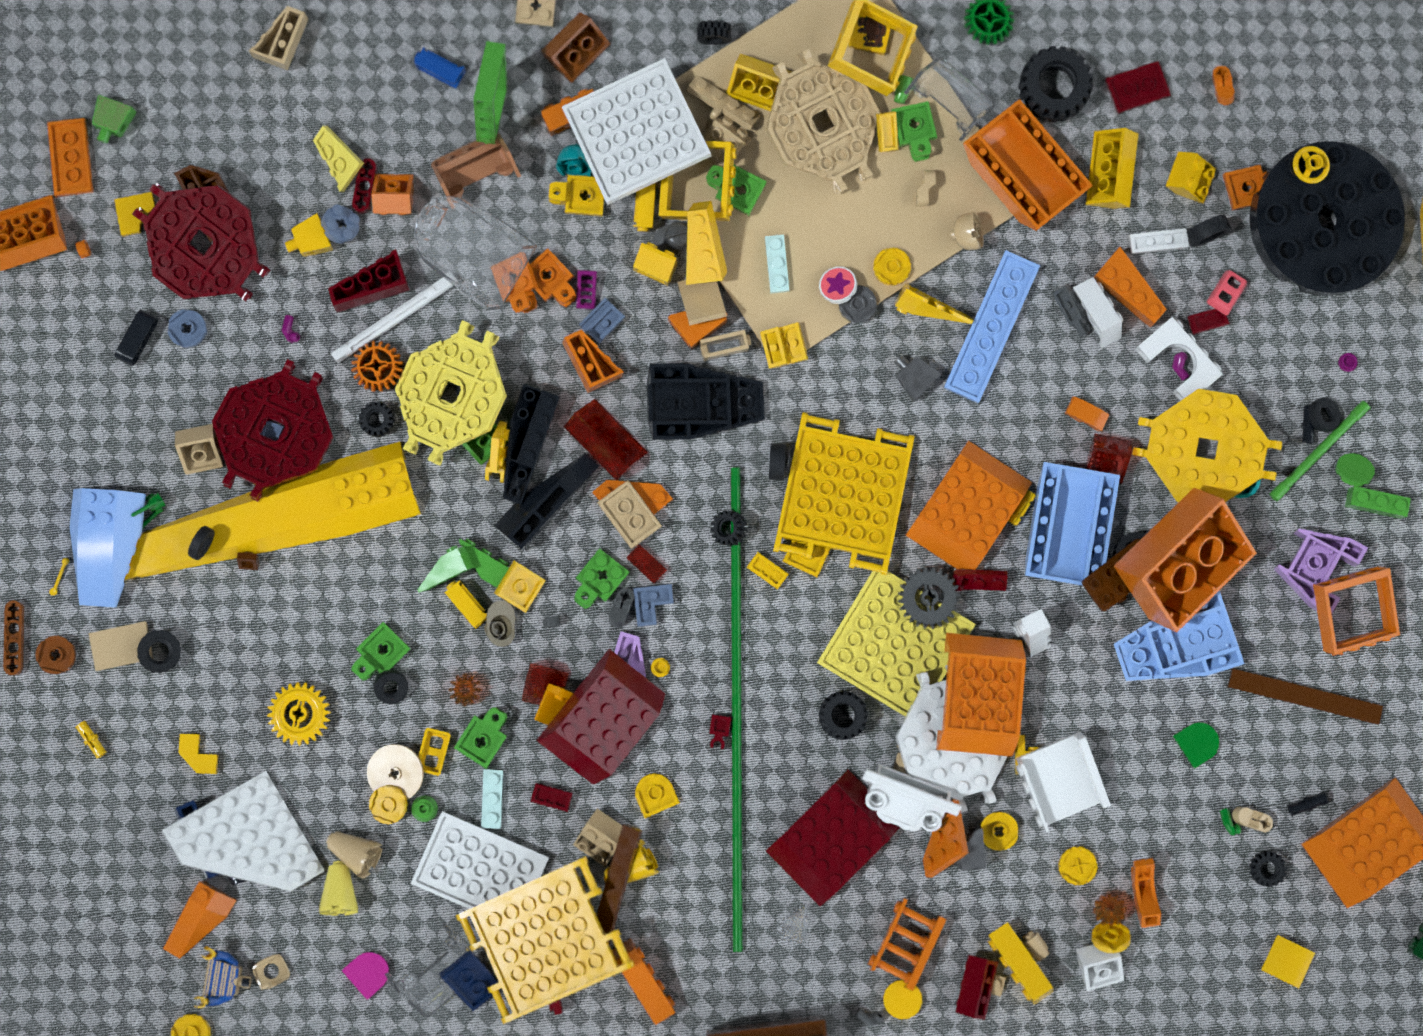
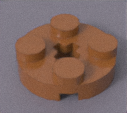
M50 636L38 645L35 653L36 661L46 673L62 674L68 672L76 659L75 646L65 637ZM59 650L60 658H57L55 661L51 653Z

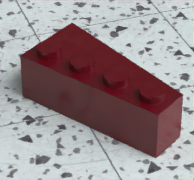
M396 249L384 258L377 259L375 263L367 268L360 269L353 276H348L328 288L333 307L337 313L410 291L401 259Z

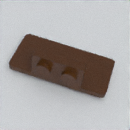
M1140 539L1132 541L1082 580L1083 587L1102 612L1107 611L1116 603L1120 604L1127 599L1126 595L1130 593V590L1114 568V565Z

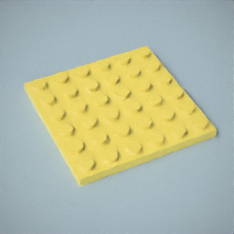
M872 571L817 664L905 717L920 689L916 674L927 672L930 685L942 681L947 673L945 665H948V653L944 652L946 633L970 635L976 624L957 612L951 611L955 617L947 616L949 623L941 621L942 627H939L936 623L934 629H931L930 624L927 625L926 629H923V623L916 627V620L909 623L910 615L903 617L906 610H900L899 608L904 604L897 602L903 598L898 595V592L904 591L900 584L906 585V582L887 571V575H881V572ZM917 589L915 593L916 604L921 610L927 612V607L920 601L922 591ZM928 595L925 596V599H928L931 603L933 598ZM937 601L934 605V611L940 608L942 603Z

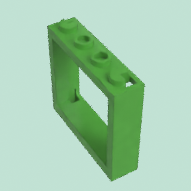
M486 41L473 99L477 142H484L485 144L496 143L508 88L506 44Z

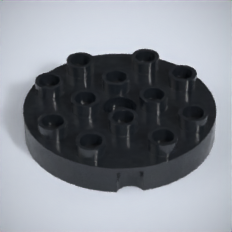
M1316 142L1297 148L1283 156L1263 175L1264 182L1261 189L1253 194L1251 202L1250 231L1260 259L1267 269L1281 282L1290 280L1298 285L1300 292L1310 295H1340L1372 282L1394 260L1404 235V204L1392 175L1380 161L1368 152L1341 142ZM1303 147H1318L1328 156L1330 169L1325 179L1319 183H1305L1296 176L1293 170V158L1297 151ZM1308 152L1309 156L1317 154L1315 152ZM1301 156L1299 159V169L1303 174L1306 169V162ZM1324 168L1312 171L1309 178L1318 177ZM1322 208L1331 210L1335 215L1336 225L1332 230L1322 227L1319 223L1318 214L1323 210Z

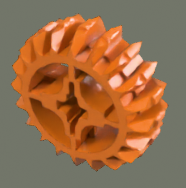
M372 341V347L365 343L366 349L359 348L358 350L361 354H354L358 361L354 360L351 362L352 365L357 366L351 369L352 372L357 373L353 376L354 379H360L358 381L360 386L365 383V390H368L370 386L372 392L376 391V387H378L379 392H383V386L389 390L390 386L388 384L391 382L395 386L396 382L393 379H400L397 372H403V369L398 367L403 365V362L398 360L401 355L395 354L396 348L390 349L391 345L389 343L385 347H383V341H380L378 346L375 341ZM378 352L389 355L392 361L380 360ZM372 354L371 361L363 366L364 360ZM376 363H379L381 366L376 371L373 367L376 366ZM392 367L390 374L383 379L384 371ZM363 372H373L376 381L367 379Z

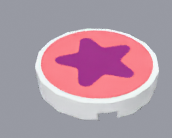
M834 267L822 275L819 289L822 296L830 303L842 304L848 302L853 294L855 295L858 283L850 269Z

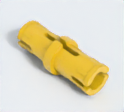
M86 720L75 726L84 739L83 743L85 746H89L96 759L101 758L107 753L98 740L99 736L94 734Z

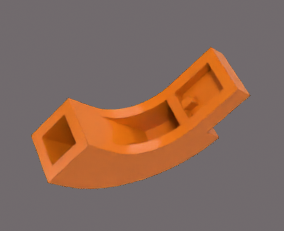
M1153 858L1133 861V867H1131L1132 889L1141 928L1161 925V911L1154 885L1155 864Z

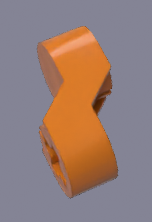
M1217 66L1213 70L1212 77L1215 95L1221 105H1229L1234 101L1235 95L1232 76L1226 66Z

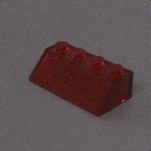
M593 399L575 412L564 425V428L616 481L627 474L648 453L596 399Z

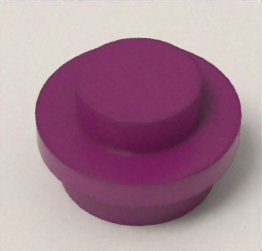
M1344 353L1338 359V366L1344 372H1351L1357 367V358L1351 353Z

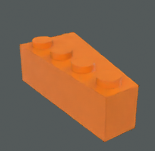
M1121 247L1115 251L1094 276L1097 283L1100 282L1104 290L1150 328L1167 310Z
M630 938L623 942V945L635 966L622 971V974L654 1024L657 1025L675 1013L673 1006L676 1004L670 995L666 996L663 991L665 990L663 983L660 979L656 980L653 975L655 974L653 967L650 963L647 964L645 962V955L641 948H637ZM615 947L612 949V952L620 966L623 962Z

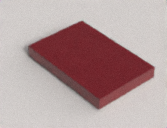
M1159 60L1105 78V83L1117 115L1171 96Z

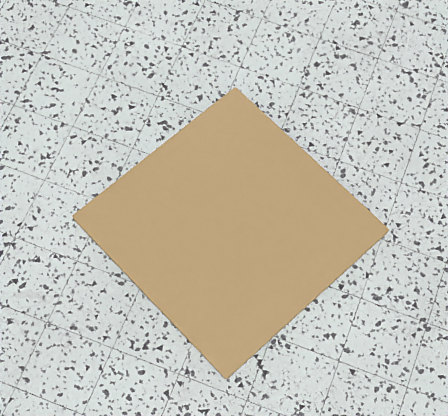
M798 0L677 77L675 80L702 136L704 137L709 130L706 128V123L714 108L686 91L688 85L696 76L726 93L735 62L740 53L772 65L783 62L786 70L793 72L805 66L797 54L809 48L813 60L827 66L853 0ZM869 0L903 18L892 0ZM890 29L885 56L848 48L847 45L842 59L887 82L904 35ZM918 38L911 44V54L904 62L906 67L902 75L913 78L912 83L914 84L905 104L894 102V91L885 96L868 86L867 88L880 113L891 112L895 108L929 101L937 133V139L929 140L931 145L929 159L918 162L913 161L909 145L903 147L899 145V150L879 152L876 122L872 144L869 147L866 162L873 175L861 181L858 168L845 174L841 178L848 189L836 194L833 188L832 181L784 165L766 132L771 111L737 100L759 114L760 117L750 131L733 121L736 127L746 130L748 136L752 138L748 145L740 150L737 158L734 159V165L767 181V184L749 216L733 208L730 221H716L727 267V274L720 283L762 346L761 331L798 322L807 351L850 323V321L842 316L839 304L830 303L820 292V279L827 270L834 267L850 269L855 275L858 285L868 287L874 293L876 305L901 290L905 283H912L962 250L957 241H953L951 236V230L954 229V223L959 216L976 211L980 219L978 225L982 229L983 236L1013 217V214L970 165L963 143L980 129ZM826 109L812 116L818 132L822 133L834 127ZM720 113V114L717 116V118H719V117H721V116L727 117V116L723 115L722 113ZM911 120L909 126L917 128L919 122L916 123L915 120ZM705 159L673 174L672 210L688 211L693 203L712 201L714 212L721 211V201L715 198L718 191L710 187L706 179L710 168L714 165L712 162ZM935 170L936 186L928 192V206H917L916 190L923 185V171ZM661 180L656 182V186L659 189V191L661 188ZM741 186V188H736L739 195H741L742 193H746V191L744 190V186ZM784 235L789 292L770 294L765 236ZM898 248L908 255L911 271L903 283L889 286L881 283L875 277L873 262L877 254L883 249Z

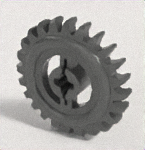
M927 566L924 567L923 572L917 568V575L910 572L911 579L905 577L906 585L900 584L904 591L898 592V595L903 598L897 602L904 604L899 609L906 610L903 617L910 615L909 623L916 620V627L923 623V629H926L928 624H930L931 629H934L935 623L942 627L941 621L948 624L947 616L954 618L955 616L951 611L959 610L954 604L961 603V601L955 599V597L961 595V593L954 591L959 586H952L955 579L948 580L949 573L943 576L942 568L936 573L934 566L930 572ZM931 584L937 586L943 595V602L936 611H934V605L937 603L939 595L936 590L931 588ZM922 585H924V591L920 595V601L927 607V612L921 610L915 601V593ZM928 592L931 596H934V599L931 600V603L928 599H925V596L928 595Z

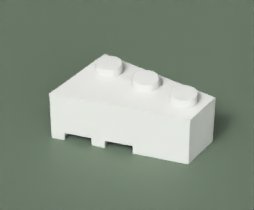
M1094 277L1073 287L1078 301L1092 324V332L1096 331L1100 337L1099 345L1101 349L1121 339L1123 318L1118 311L1115 312L1110 297H1106L1103 293L1104 289L1101 283H1097Z
M1042 609L1013 623V631L1017 638L1021 637L1030 657L1051 647V638L1049 636L1051 635V627Z

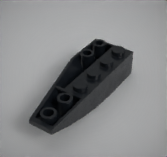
M523 384L510 422L503 499L519 505L522 504L561 400L560 396Z
M586 453L528 491L524 496L522 504L514 503L495 524V527L524 551L600 465Z

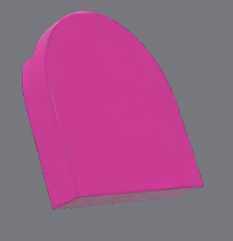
M374 952L360 954L341 970L366 1000L385 985L389 976L387 961L383 956Z

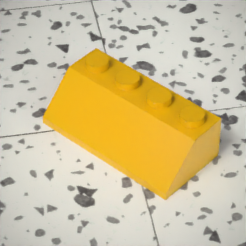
M740 53L735 62L726 94L734 99L771 111L780 80L772 69L775 65Z
M1127 128L1094 131L1089 181L1093 186L1087 190L1086 205L1112 209L1130 207L1138 133Z

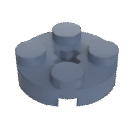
M336 204L323 214L321 226H323L324 234L327 238L340 244L351 241L358 234L360 219L350 209ZM336 221L342 222L344 226H342V228H339V224Z
M179 310L169 319L168 335L178 346L183 348L195 347L207 335L206 322L196 311ZM185 324L192 326L189 333H183V326Z

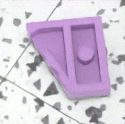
M620 632L614 653L646 678L640 638Z

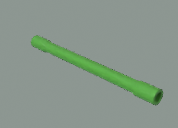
M1361 401L1346 419L1284 481L1280 482L1269 493L1270 497L1278 502L1289 491L1290 487L1370 409V406L1365 401Z

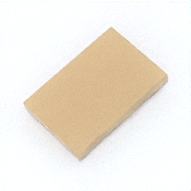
M686 280L678 281L689 326L727 317L717 281L686 285Z
M628 480L597 502L631 549L662 527Z
M144 621L88 633L95 671L139 663L137 648L140 640L149 632L147 622ZM151 646L149 649V654L151 658L154 659Z

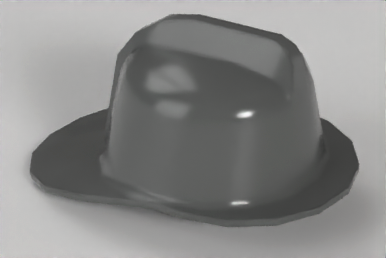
M678 221L659 228L653 239L657 249L662 252L668 250L674 254L686 251L687 221Z

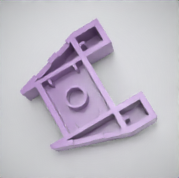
M1297 529L1294 534L1302 538L1303 541L1289 567L1285 568L1279 564L1274 570L1310 608L1317 611L1313 584L1327 581L1339 559L1353 567L1359 565L1368 547L1351 538ZM1328 593L1332 614L1340 597Z

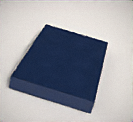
M471 949L439 973L445 983L472 1011L476 1010L493 996L492 993H489L487 987L499 982Z

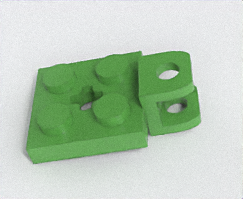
M929 101L892 109L891 111H895L897 116L900 147L909 145L911 157L915 162L929 159L931 152L929 140L937 139ZM911 120H915L916 123L919 122L917 128L909 126Z
M713 165L706 176L707 184L718 191L715 198L721 201L723 168ZM733 165L736 167V176L732 179L735 192L734 197H731V204L734 209L749 216L767 181ZM741 186H744V190L746 191V193H742L741 195H739L736 188H741Z
M599 548L575 578L582 585L576 591L574 601L584 609H588L598 597L606 603L627 577L629 571ZM598 572H607L606 576L608 578L600 580ZM582 596H587L588 599L584 600Z
M382 622L356 648L362 656L353 664L351 670L361 680L365 681L376 671L382 673L383 671L391 670L411 649ZM380 645H388V652L386 654H379ZM365 667V672L360 673V668Z
M494 707L486 713L483 720L474 715L454 749L487 769L507 738V735L500 731L507 720V714ZM495 714L499 715L498 721L494 719ZM484 737L486 745L478 747L476 739Z

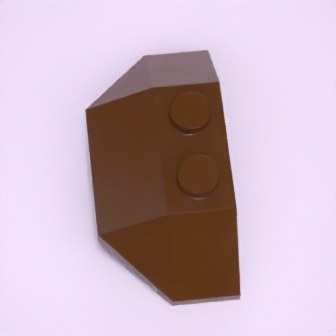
M191 164L174 173L182 190L220 185L228 191L218 172Z

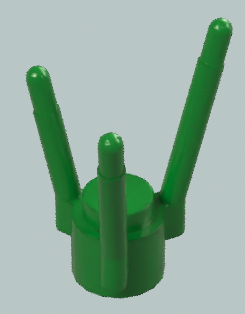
M151 493L146 496L145 501L147 505L131 514L134 517L147 509H150L151 512L155 510L143 522V528L159 513L163 512L162 508L166 506L159 493L155 495Z

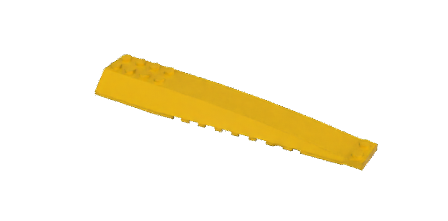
M401 442L321 464L316 472L265 488L259 502L251 499V496H249L250 491L143 532L140 539L138 538L135 546L137 549L135 555H132L129 564L130 569L124 581L136 577L143 578L204 564L236 559L238 552L259 554L345 537L421 515L405 464L406 459ZM203 526H207L215 532L213 541L205 555L200 560H195L188 555L190 543L198 530Z

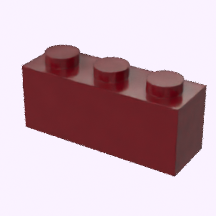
M968 955L955 1013L985 1020L998 962L979 956Z

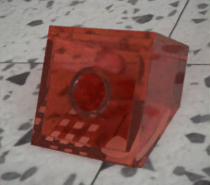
M1094 433L1086 469L1120 475L1119 484H1122L1132 455V441Z

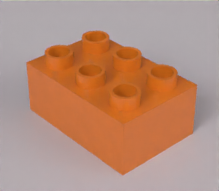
M1193 488L1114 565V568L1148 619L1177 633L1257 553L1225 501L1220 497Z

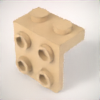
M723 116L714 120L703 137L705 141L732 142L735 145L737 155L752 139L748 136L746 130L736 127L730 118ZM709 149L712 156L707 159L714 165L724 168L725 149Z

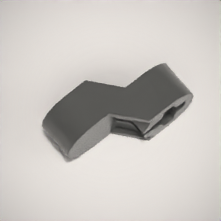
M629 588L620 589L614 599L609 613V623L613 627L623 626L628 618L634 602V593Z

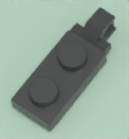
M1066 284L1055 291L1053 296L1069 326L1077 329L1080 337L1091 332L1092 329L1087 315L1070 284Z

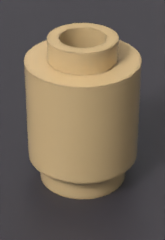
M1030 931L1023 936L1024 940L1022 943L1033 959L1035 958L1036 961H1040L1049 955L1048 946L1038 932Z

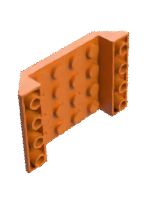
M946 633L944 652L948 653L943 724L942 730H938L936 750L1012 757L1020 738L1026 666L1022 640Z

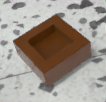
M238 552L237 563L239 569L258 570L259 560L257 554Z

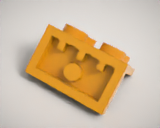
M548 684L534 719L549 725L573 693L558 686Z

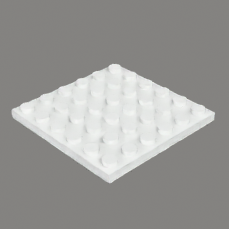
M665 58L562 106L607 205L712 156Z

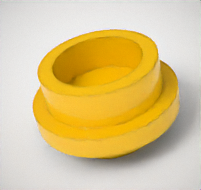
M664 658L655 659L651 664L652 673L657 677L666 676L670 671L669 662Z

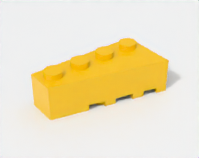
M712 201L693 203L688 210L686 285L722 281L727 274V267Z
M1008 922L988 935L990 939L988 944L994 952L996 950L1001 955L999 960L1005 968L1009 967L1012 972L1010 974L1016 984L1019 983L1023 988L1022 993L1028 1001L1031 1000L1035 1005L1053 993V986Z

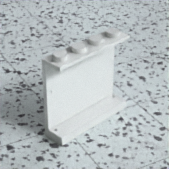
M1081 731L1016 758L1018 766H1016L1017 772L1020 777L1023 776L1025 781L1022 783L1026 794L1029 793L1031 797L1028 800L1032 810H1036L1037 813L1035 817L1039 828L1043 827L1046 832H1049L1047 827L1049 824L1094 805L1100 804L1103 808L1111 806L1087 739Z

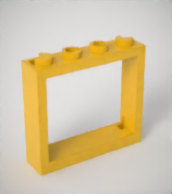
M853 0L827 66L888 96L892 91L895 92L900 84L898 79L905 70L904 62L911 54L910 46L917 38L915 32L918 26L869 0ZM859 13L904 35L887 82L842 59Z
M705 141L709 149H725L721 211L714 212L716 221H730L733 211L731 197H734L735 192L732 179L736 176V167L733 166L734 159L737 158L736 148L732 142ZM673 175L662 179L659 216L662 219L688 220V211L671 210Z

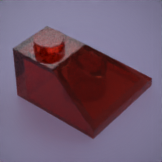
M530 663L522 701L540 706L548 684L565 689L569 673Z

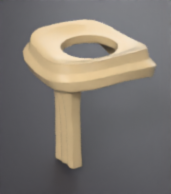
M280 954L268 956L257 962L253 967L254 976L262 990L275 987L290 977L288 966ZM270 963L277 965L279 969V974L274 979H269L264 975V968Z

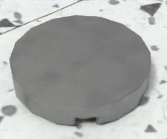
M857 285L855 295L853 294L848 302L839 304V310L846 320L853 323H863L873 316L876 309V297L868 287Z

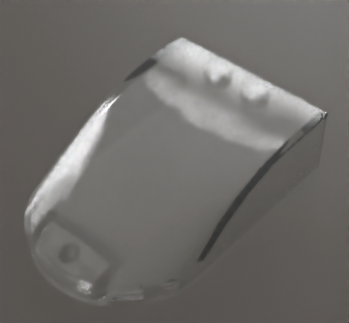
M454 196L434 199L425 205L418 215L414 229V237H416L418 245L417 251L422 260L485 310L502 308L538 246L496 216L462 198Z

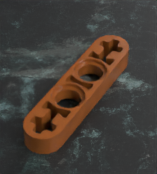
M12 600L5 605L3 668L6 674L16 676L23 671L24 606L21 602ZM14 604L16 607H19V611H15V617L19 618V621L10 620V617L14 618V612L10 611ZM12 623H16L19 626V631L16 634H12L9 631ZM12 642H16L19 646L16 653L9 651V645ZM9 656H18V659L14 658V664L18 665L14 672L12 669H9V665L13 664V659H9Z

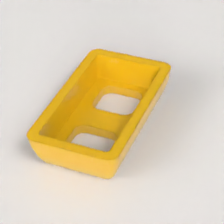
M431 728L425 729L418 755L423 765L424 773L436 776L441 774L451 736L450 733ZM432 736L443 738V744L440 749L430 747ZM427 755L438 757V763L435 768L425 765Z

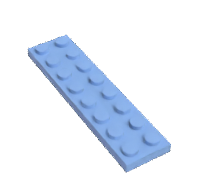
M1005 250L944 389L976 403L980 402L1040 265Z

